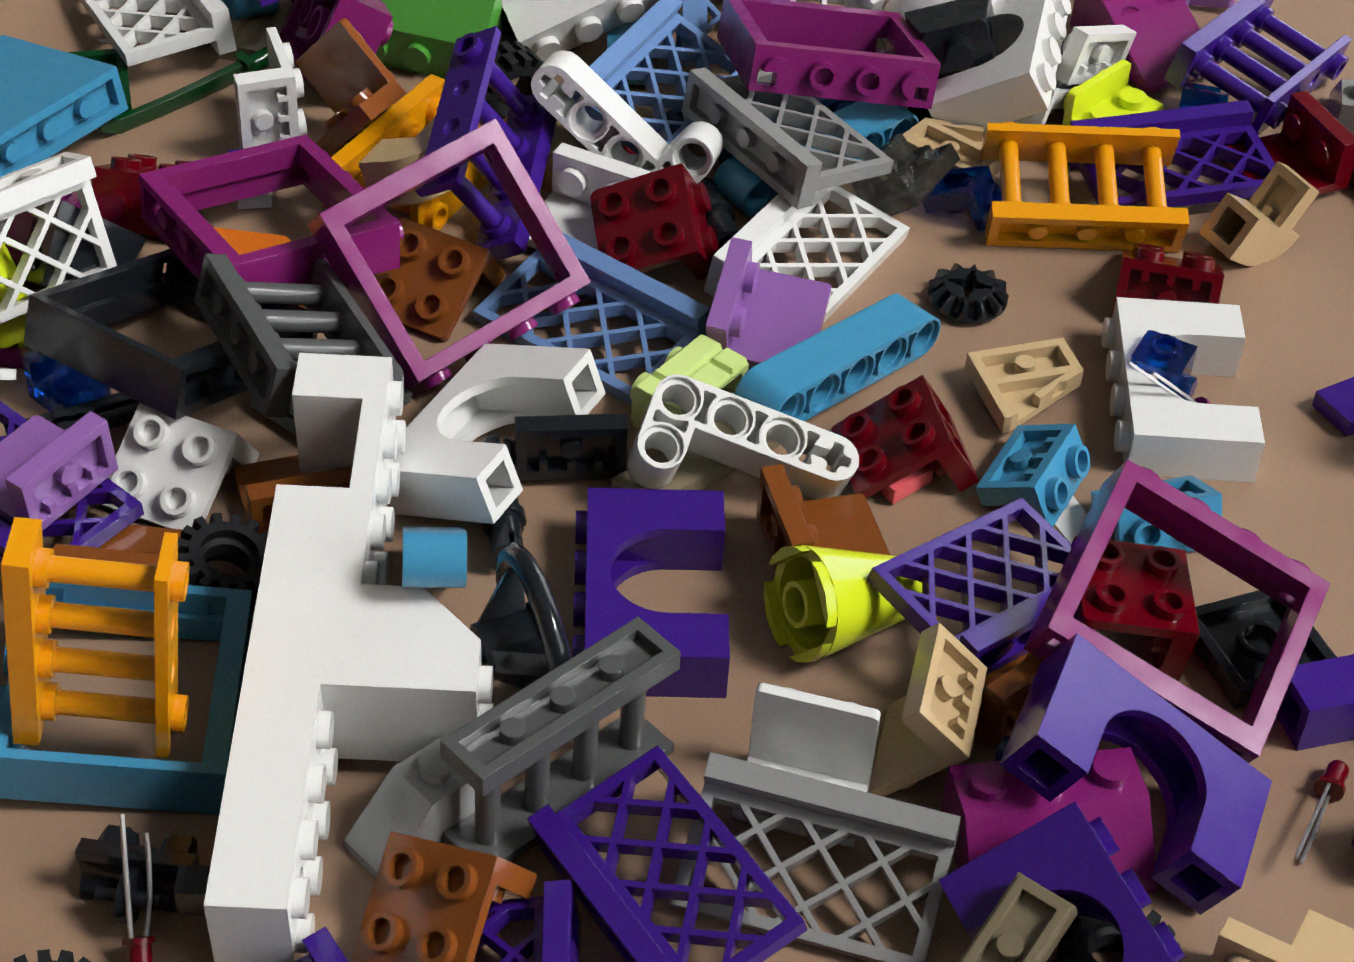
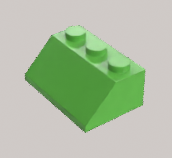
M381 0L393 16V30L386 45L378 47L376 56L385 67L426 76L433 74L446 79L457 38L495 26L502 32V0ZM502 33L497 49L498 51L500 50V42H502Z

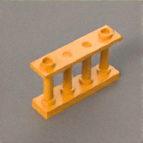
M430 74L331 158L343 170L349 172L364 189L367 188L358 163L382 139L416 137L436 116L445 79ZM469 161L465 177L480 191L489 182ZM448 191L425 202L406 206H390V208L410 215L411 221L439 231L443 228L446 221L460 210L464 204L451 191Z
M987 122L980 152L981 160H999L1002 201H992L985 227L986 246L1133 250L1134 242L1164 247V252H1179L1190 224L1188 208L1167 206L1163 166H1171L1180 140V129ZM1019 161L1047 162L1050 203L1021 201ZM1067 163L1095 164L1099 205L1070 203ZM1115 164L1143 165L1147 207L1121 206L1118 204Z
M14 517L1 561L14 744L39 746L45 721H55L57 715L155 724L156 757L169 758L173 733H185L189 709V695L178 694V602H185L190 569L189 562L178 561V533L164 532L156 566L54 555L53 548L43 547L41 519ZM51 582L154 592V611L56 602V595L46 594L45 588L48 589ZM53 628L151 637L154 638V655L61 647L57 639H48V634L52 633ZM55 672L152 681L155 682V698L63 690L60 683L50 682V678H54Z

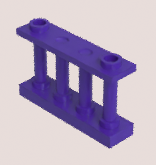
M1239 0L1181 43L1164 80L1179 89L1192 78L1199 80L1203 77L1238 101L1248 100L1253 110L1258 113L1252 126L1257 135H1260L1268 127L1276 129L1281 124L1292 93L1305 90L1311 93L1326 79L1329 78L1334 81L1340 75L1349 60L1344 53L1352 39L1347 35H1343L1329 48L1325 49L1275 17L1274 10L1270 8L1274 0ZM1262 31L1268 33L1311 62L1305 64L1259 33ZM1242 46L1248 48L1291 76L1289 80L1284 79L1238 48ZM1221 62L1227 63L1270 91L1271 94L1268 97L1218 64Z
M497 26L476 33H468L463 37L457 38L425 156L473 131L478 127V123L484 125L496 118L540 193L557 119L537 101L533 94L524 96L494 62L502 33ZM488 85L509 108L506 122L485 100ZM483 154L470 160V162L491 184L487 199L465 177L468 162L415 191L422 198L450 190L481 222L476 245L489 249L496 260L526 253L530 234Z

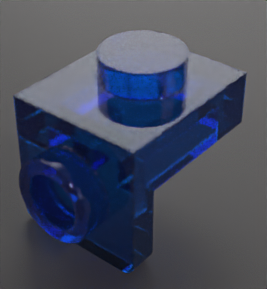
M1148 330L1133 352L1130 362L1146 373L1152 374L1153 371L1158 373L1188 396L1193 397L1198 378L1191 376L1198 346L1181 341L1169 334ZM1157 379L1160 383H1162L1163 385H1165L1167 388H1169L1170 390H1172L1173 392H1175L1177 395H1179V396L1182 397L1183 399L1187 400L1185 397H1183L1182 395H1180L1178 392H1176L1174 389H1172L1171 387H1169V386H1168L1167 384H1165L1163 381H1161L1160 379Z

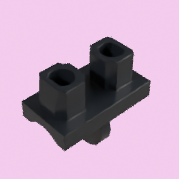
M108 825L98 840L81 838L75 850L76 860L81 868L80 899L114 905L113 917L115 924L127 927L120 826ZM125 827L132 923L134 925L140 910H146L147 907L145 847L140 846L139 834L135 833L130 827ZM171 834L169 837L164 838L160 849L151 848L153 890L151 911L177 912L174 888L179 864L198 865L199 863L198 844L195 837Z

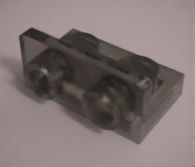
M900 133L892 136L880 149L894 160L891 173L851 182V185L857 197L887 215L893 216L917 208L960 160V157L952 143L932 149L930 145H925L912 151L905 137Z

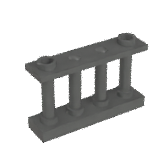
M205 253L194 301L265 418L287 417L297 363L294 361H298L299 353L392 357L393 381H403L404 385V371L397 363L326 259H316L310 284L248 282L239 276L226 254ZM259 304L305 305L308 311L262 309ZM277 332L323 333L327 339L280 338Z
M636 617L440 740L441 759L475 790V812L443 833V841L448 845L495 855L511 862L538 844L527 820L529 816L547 804L557 813L657 745L667 756L674 752V743L645 719L646 691L680 669L681 652L640 617ZM620 708V718L599 731V721ZM573 739V748L550 763V753ZM525 770L524 780L501 795V785Z

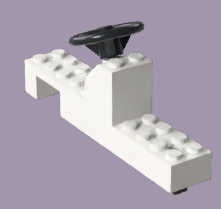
M299 353L292 401L300 472L315 473L352 466L349 488L276 484L211 865L179 864L174 888L178 915L206 916L214 962H295L300 959L301 953L307 954L302 940L315 933L314 913H309L310 896L320 895L323 877L322 856H317L318 840H327L330 829L331 808L330 801H324L326 786H335L338 758L403 761L443 735L447 737L493 708L494 703H491L493 681H501L523 689L571 659L560 613L548 581L536 559L522 544L511 543L498 553L496 569L497 587L478 621L471 624L470 629L425 588L387 585L389 556L388 552H381V550H384L385 542L393 541L395 522L394 507H387V504H390L391 497H398L400 463H393V459H396L397 454H404L406 441L405 420H396V416H401L403 411L404 385L403 381H393L392 357ZM525 593L529 602H525Z

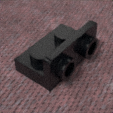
M626 413L515 417L514 457L519 480L613 478L624 472L627 462L628 439Z

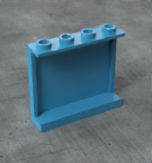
M6 35L0 36V177L48 159L128 110L117 66Z

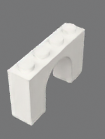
M502 0V7L517 41L529 47L544 62L556 51H568L585 42L594 41L602 34L625 23L638 20L659 0Z
M997 0L993 6V12L998 32L996 55L998 56L979 66L938 79L932 109H928L932 118L949 121L956 125L984 127V131H986L987 122H1013L1049 110L1052 90L1056 88L1055 76L1057 66L1061 63L1060 51L1062 41L1066 38L1065 26L1067 17L1071 14L1070 0Z
M1116 298L1113 316L1104 318L1101 342L1103 348H1110L1106 358L1105 375L1106 381L1114 382L1110 393V415L1118 416L1114 431L1115 452H1123L1124 462L1129 459L1141 467L1154 471L1159 477L1177 478L1193 475L1198 479L1254 483L1265 446L1259 407L1205 404L1184 400L1165 391L1127 364L1128 361L1132 362L1153 378H1157L1152 375L1153 371L1160 376L1192 374L1235 377L1246 339L1240 305Z
M484 344L406 427L404 454H397L396 459H393V463H400L398 497H391L390 504H387V507H394V512L397 515L495 524L523 491L506 444L472 441L491 430L515 423V417L588 415L606 394L591 350L586 348Z

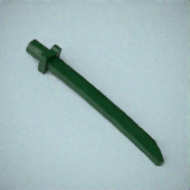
M264 47L249 56L240 50L233 54L236 60L235 63L163 97L124 112L98 127V129L103 133L122 134L197 102L234 84L233 74L260 71L268 67V50Z

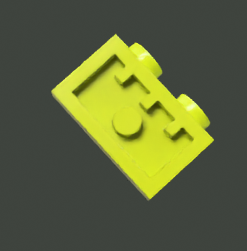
M1122 59L1109 68L1101 70L1097 75L1079 86L1073 87L1067 93L1063 101L1064 116L1062 125H1070L1071 121L1160 111L1163 109L1164 104L1149 97L1144 91L1127 85L1131 63Z

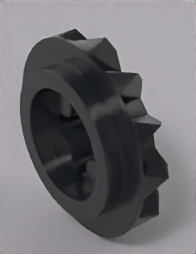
M954 263L951 270L938 269L935 278L929 280L928 300L930 304L940 314L952 320L966 323L986 322L1000 316L1007 307L1009 295L1006 293V281L996 279L994 270L980 271L977 270L976 264L971 268H963L959 264ZM964 289L973 290L969 298L964 297Z

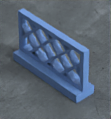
M659 0L589 66L634 111V105L652 107L655 119H642L659 133L668 144L684 128L693 123L684 114L685 121L667 120L664 109L682 110L689 72L682 71L680 61L696 62L698 68L706 67L710 72L709 64H718L729 72L730 76L739 75L723 47L678 14L683 4L682 0ZM676 32L688 41L692 48L675 47L672 35ZM650 58L667 59L670 70L653 69ZM715 75V76H717L719 79H720V78H725V77H730V76ZM627 80L644 81L647 93L630 91ZM657 83L674 84L677 96L660 94ZM577 91L572 98L576 101L581 94ZM585 106L587 114L592 119L603 121V116L598 109ZM625 140L620 141L633 152L639 154L634 144Z
M563 233L591 283L575 292L577 295L584 294L597 301V305L565 309L553 316L551 311L534 315L538 326L534 328L564 324L565 336L542 339L535 335L533 329L512 340V342L517 345L567 348L604 346L606 358L594 360L606 393L632 406V400L630 399L632 386L617 379L615 372L645 367L646 372L649 374L654 372L664 364L666 357L673 348L677 346L684 348L699 335L703 334L706 336V323L710 307ZM538 248L473 310L475 322L485 326L501 317L496 312L502 306L525 303L556 285L550 284L527 288V282L539 270L555 279ZM624 315L636 321L638 325L608 330L606 318ZM600 319L602 331L571 335L569 323ZM507 332L501 334V336L511 341ZM666 337L676 342V344L671 349L649 352L647 339ZM641 341L642 353L612 357L611 344Z

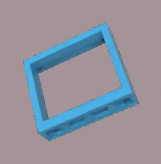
M51 582L48 589L45 588L46 594L56 595V602L154 611V592ZM188 585L185 602H178V638L220 642L202 763L23 749L24 744L13 743L8 678L7 686L0 685V798L219 815L247 657L252 590ZM6 645L3 658L4 676H8Z

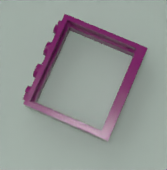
M723 0L717 39L748 91L932 109L941 63L900 13L788 0ZM877 38L887 39L885 49L876 48ZM759 68H762L764 72H773L771 83L757 82Z
M496 118L319 213L307 225L331 267L397 363L404 371V387L406 389L419 382L422 383L425 390L439 384L453 375L448 365L462 357L468 362L484 344H492L491 340L507 332L511 341L538 326L534 315L546 308L550 309L553 316L579 302L580 299L575 291L591 283ZM483 154L558 284L424 361L346 228Z
M306 134L139 174L142 219L198 280L205 253L226 254L244 281L310 284L316 259L327 260L314 236L239 255L197 210L299 185H304L327 208H330L364 190L352 178L349 172L343 170L325 150H322ZM385 208L346 228L373 275L400 268V239L404 238V232L398 218L392 216Z
M1127 459L1103 482L1023 649L1044 661L1078 633L1238 756L1250 763L1258 758L1262 752L1331 583L1313 573L1304 563L1291 559L1264 543L1254 532L1240 528L1215 513L1203 501L1189 497L1161 480L1154 471L1141 467ZM1124 508L1287 607V611L1241 720L1073 618Z

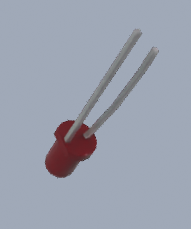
M1333 760L1328 763L1323 776H1319L1315 781L1314 791L1320 797V800L1294 855L1295 859L1299 858L1319 811L1320 814L1299 860V864L1303 865L1321 824L1328 802H1338L1345 794L1344 784L1349 775V768L1341 760Z
M119 814L128 938L122 939V946L127 948V962H153L152 943H155L156 939L155 935H149L153 901L149 832L143 833L147 872V907L144 935L134 937L125 815Z

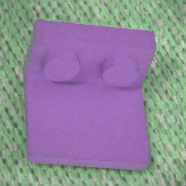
M732 237L707 319L706 336L720 343L723 350L729 348L746 357L749 365L755 366L821 332L831 296V285L825 282L760 269V263L752 262V241Z
M90 411L71 427L63 430L45 418L35 415L0 441V516L13 523L14 517L41 519L43 531L117 471L118 464L107 420Z

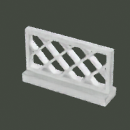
M79 0L128 67L208 43L212 45L219 55L237 50L229 9L221 0ZM110 7H115V8H120V9H119V10H115V9H109V8H110ZM138 10H147L148 12H137V11H138ZM168 12V13H178V14H177V15H168V14H166V13ZM123 25H131V26H134V27H133V28H128V27H122V26H123ZM151 28H162V31H159V30H150V29H151ZM137 43H142V44H143V45L134 47Z
M63 152L0 177V248L4 243L23 252L12 280L10 281L0 276V284L8 287L0 305V324L27 313L29 295L36 292L23 287V284L35 258L55 267L45 289L117 266L90 179L97 177L90 156ZM76 191L81 210L72 227L53 216L62 196ZM45 204L42 211L35 208L37 206ZM22 212H27L39 218L27 246L6 237L15 215ZM50 224L70 233L58 261L38 252ZM87 227L90 235L84 233ZM81 239L94 245L101 265L84 273L69 267ZM66 273L74 276L70 279L63 281L66 276ZM19 293L26 295V297L17 300Z
M822 167L821 171L828 170V168ZM840 186L817 190L813 205L796 209L778 194L733 237L752 241V262L760 263V269L810 280H815L814 277H835L838 288H831V296L824 318L825 322L906 239L910 227ZM829 200L846 210L847 214H826L823 205ZM819 228L822 238H801L798 229ZM831 228H852L855 238H834ZM864 228H877L889 236L887 238H867ZM731 239L713 255L703 291L712 297L715 296ZM827 252L831 263H809L806 253ZM839 252H860L863 263H843ZM773 253H794L797 263H775Z

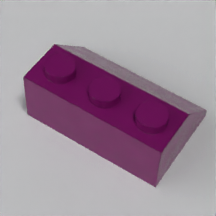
M1131 747L1097 750L1089 773L1051 802L1002 767L1000 761L949 766L941 812L961 816L959 836L953 855L957 869L1076 801L1088 823L1100 816L1115 840L1120 851L1110 856V859L1118 872L1121 874L1132 868L1147 894L1156 893L1158 883L1150 878L1156 862L1150 795Z

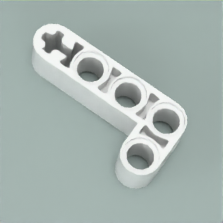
M565 50L554 52L544 61L532 77L531 89L537 101L590 152L649 170L650 173L682 163L697 184L709 173L722 152L723 139L721 133L715 126L703 121L691 123L668 144L580 57L572 52ZM557 74L564 80L560 84L554 79ZM578 91L581 95L575 101L572 97ZM585 106L598 109L603 116V121L592 119L587 114ZM625 140L634 144L639 154L633 155L626 152L622 148L620 141ZM694 143L700 145L705 150L707 157L693 155L689 151L687 144Z
M676 374L667 376L656 387L645 410L627 463L629 474L633 480L642 487L650 489L662 488L671 482L687 450L760 478L761 467L783 464L791 486L798 485L802 495L813 499L836 497L842 492L859 466V455L852 442L843 436L691 377ZM663 402L678 404L685 414L677 415L671 413L665 408ZM715 422H726L732 426L736 434L729 435L721 432L715 425ZM767 442L779 443L784 447L787 455L773 452L768 447ZM652 448L661 451L667 457L668 462L660 463L652 460L645 450ZM802 454L806 455L803 462L799 461ZM827 465L830 466V470H829V471L826 470V466H827Z

